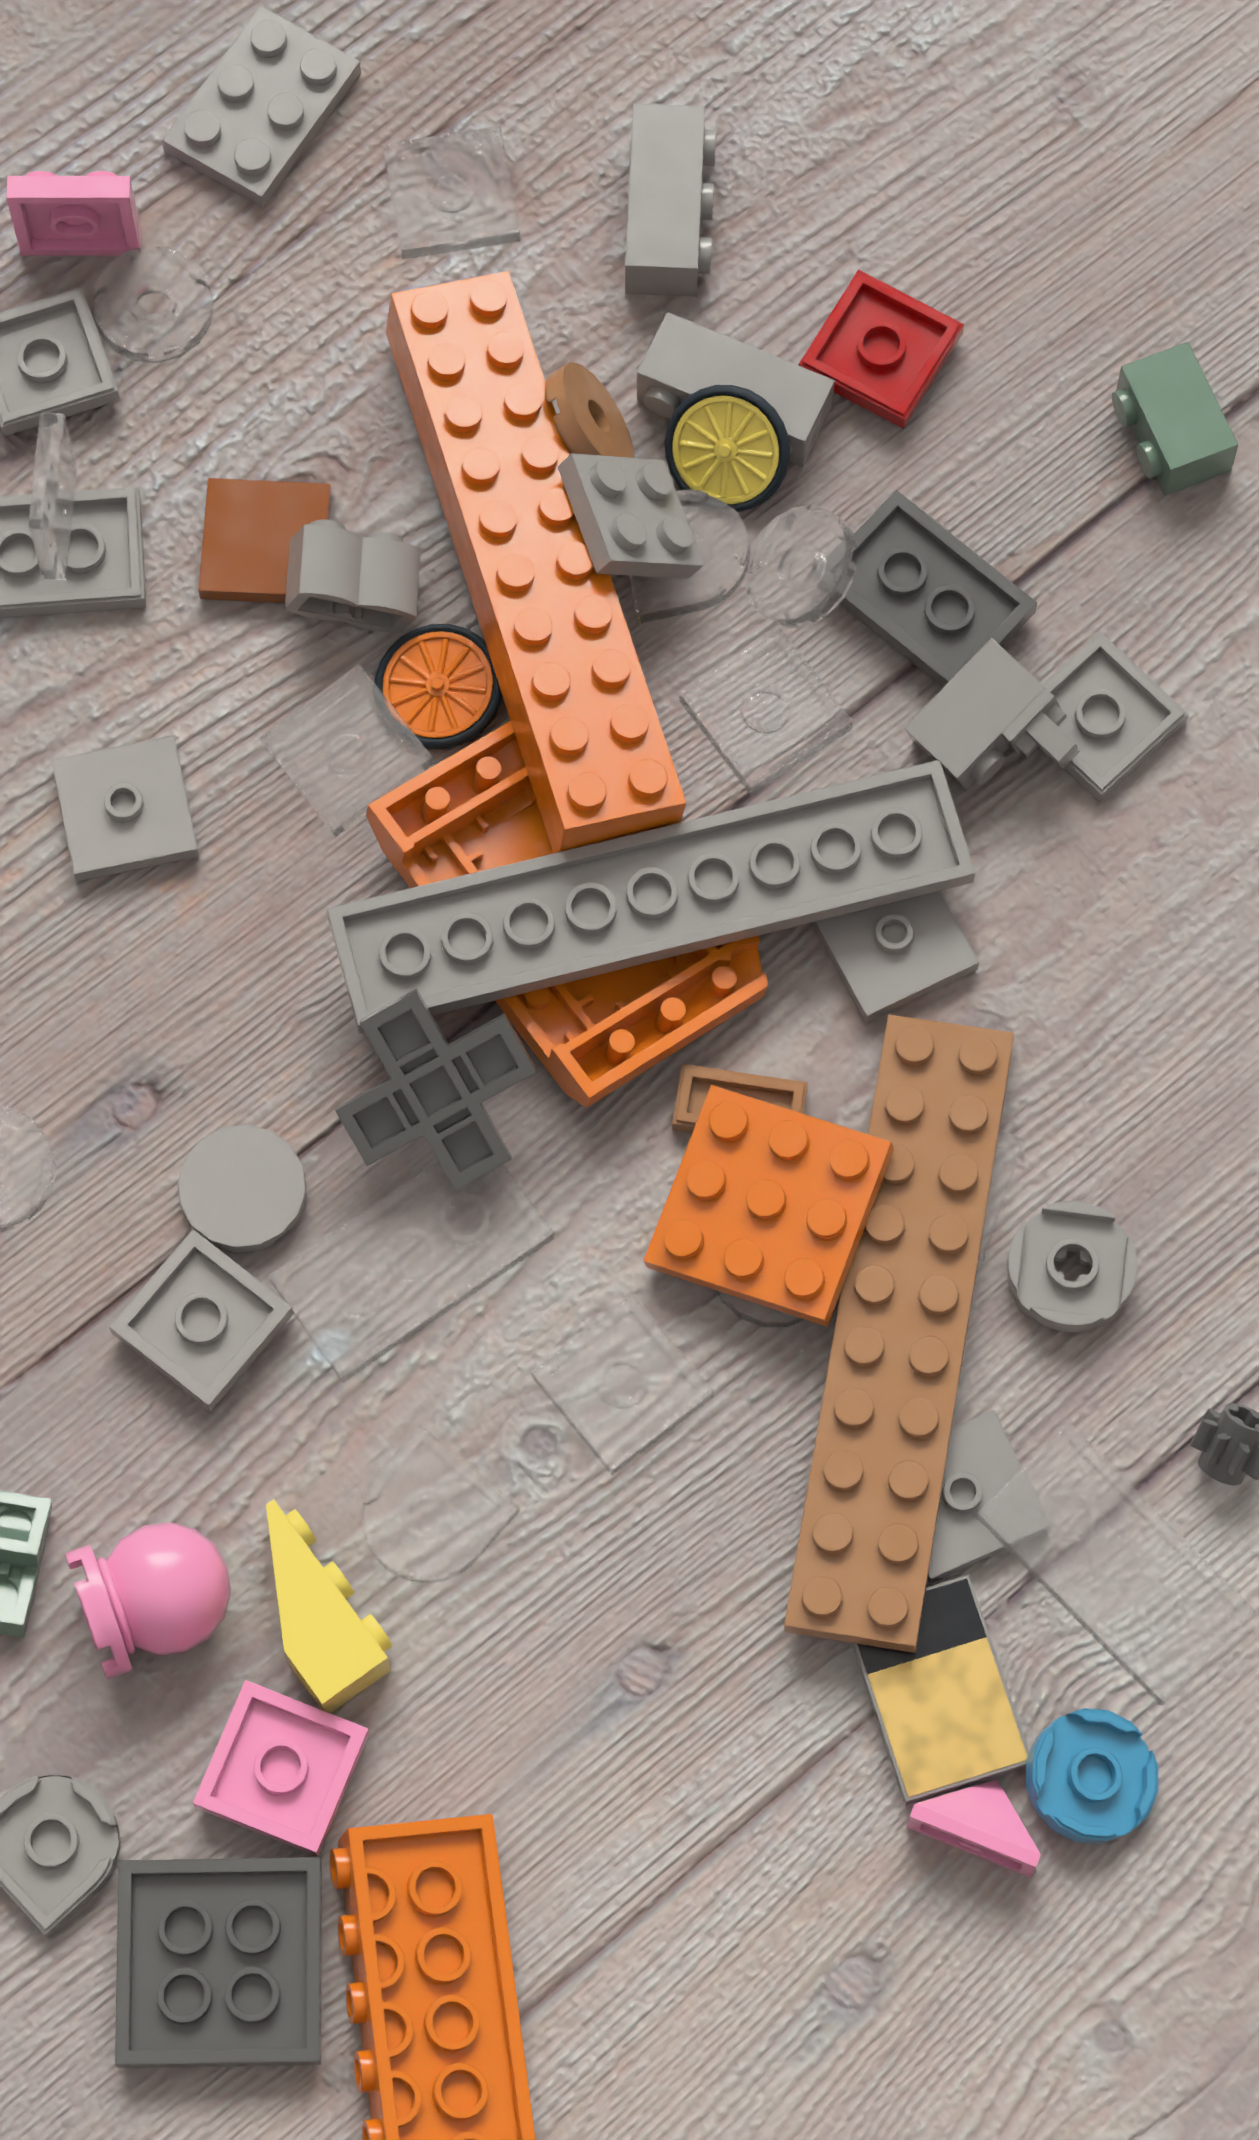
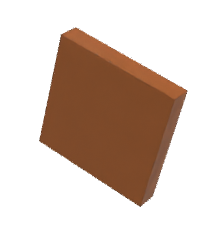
M208 478L198 587L200 599L285 603L290 540L304 524H310L315 520H329L331 505L330 484Z

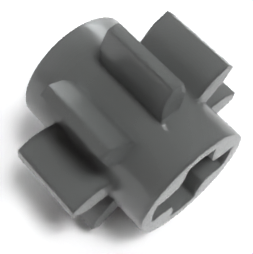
M1236 1403L1225 1405L1221 1415L1211 1408L1208 1409L1190 1443L1191 1447L1202 1451L1198 1459V1465L1201 1470L1211 1478L1228 1485H1240L1246 1474L1255 1480H1259V1413L1247 1406Z

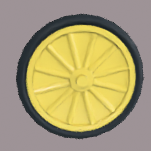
M713 385L699 389L683 400L675 409L667 425L664 444L665 458L670 474L679 488L688 497L706 508L720 512H741L755 508L767 501L780 488L787 474L790 461V440L785 424L772 405L749 389L735 385Z

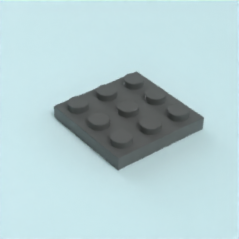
M321 1857L118 1860L116 2067L321 2065Z

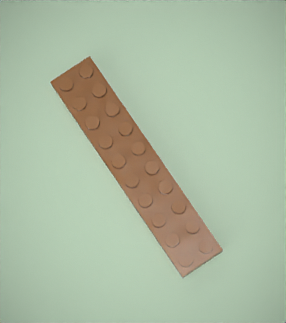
M888 1014L868 1134L891 1141L894 1151L840 1294L784 1623V1631L787 1633L916 1653L1013 1050V1032Z

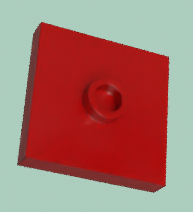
M858 269L798 366L835 380L834 393L904 429L963 335L964 324Z

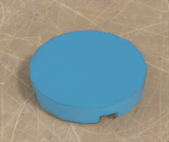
M1083 1708L1053 1720L1036 1736L1026 1759V1788L1037 1814L1054 1832L1074 1842L1102 1844L1127 1835L1149 1815L1158 1794V1764L1153 1751L1148 1750L1146 1743L1140 1737L1143 1734L1131 1721L1109 1710Z

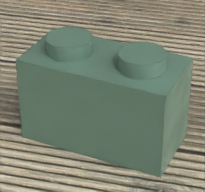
M1189 341L1121 366L1117 388L1112 393L1114 410L1124 427L1131 425L1139 442L1136 446V451L1141 468L1149 479L1156 477L1164 496L1232 471L1238 443Z

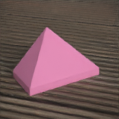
M997 1779L914 1804L906 1827L1030 1878L1041 1856Z

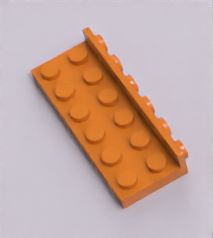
M493 1814L348 1828L339 1838L338 1848L330 1850L329 1864L333 1888L335 1890L343 1889L346 1915L338 1917V1941L342 1956H351L354 1983H347L346 2008L350 2024L360 2025L363 2049L362 2051H355L354 2054L355 2081L359 2093L368 2092L371 2119L363 2120L362 2140H536Z

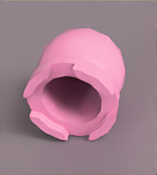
M171 1522L142 1526L121 1538L107 1560L104 1557H99L96 1560L90 1544L65 1553L69 1569L82 1566L86 1579L76 1582L74 1585L94 1645L97 1646L98 1650L109 1646L113 1656L112 1659L101 1662L106 1679L132 1671L128 1654H134L135 1648L158 1656L187 1652L209 1639L225 1618L231 1596L228 1566L216 1545L196 1529Z

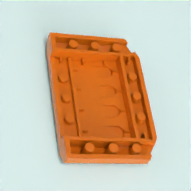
M511 721L370 803L367 808L366 817L381 850L410 888L553 854ZM758 935L495 1001L563 1092L587 1108L763 998L768 988L766 973L764 975L762 973L758 951L760 942Z

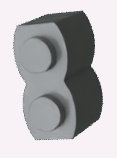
M315 520L310 524H304L291 538L289 544L286 610L305 617L345 621L363 629L389 633H401L416 618L421 549L403 542V538L394 533L376 532L367 537H362L354 532L345 530L346 528L342 523L334 520Z

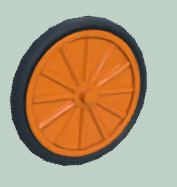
M430 624L415 628L401 636L386 651L379 663L374 679V698L378 713L385 725L398 738L413 746L425 749H448L462 745L477 737L491 723L499 709L503 696L485 640L464 627L452 624Z

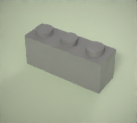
M633 103L625 254V294L697 297L698 274H710L712 238L700 237L701 220H713L714 184L702 183L703 166L715 167L716 130H705V106Z
M667 312L637 371V400L642 401L655 414L671 418L675 409L683 400L699 389L713 385H735L749 389L763 397L776 409L785 424L790 440L789 462L803 468L833 407L835 380Z

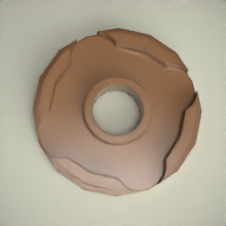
M569 362L547 377L545 386L546 401L548 403L555 399L561 413L553 417L556 422L555 427L570 453L634 458V448L630 432L623 416L609 392L593 373L581 364Z

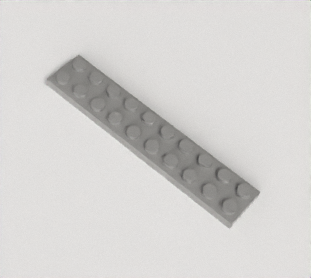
M936 760L327 908V915L360 1034L364 1033L360 1025L362 1018L416 988L433 1016L974 882L976 873L941 762Z

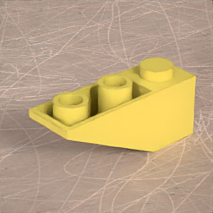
M273 1499L266 1504L284 1652L289 1666L319 1708L331 1714L391 1671L388 1657L384 1652L393 1647V1645L371 1614L361 1620L346 1599L354 1595L355 1592L337 1565L332 1561L322 1567L309 1547L317 1542V1539L297 1510L294 1509L285 1515Z

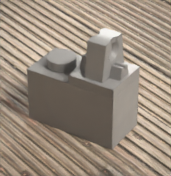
M993 638L975 654L904 728L912 741L933 761L940 760L943 770L965 791L975 781L981 785L996 774L1006 759L1002 753L1008 747L1017 754L1023 752L1027 757L1039 747L1062 769L1080 752L1077 744L1058 727L1067 715L1061 710L1055 696Z

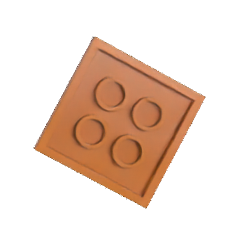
M711 1085L643 1261L647 1268L828 1327L894 1151L892 1142Z

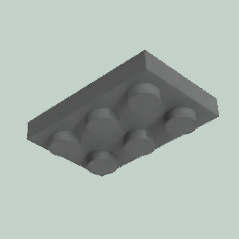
M897 490L815 575V585L942 688L991 638L1003 648L1035 614L1037 607L1035 600Z

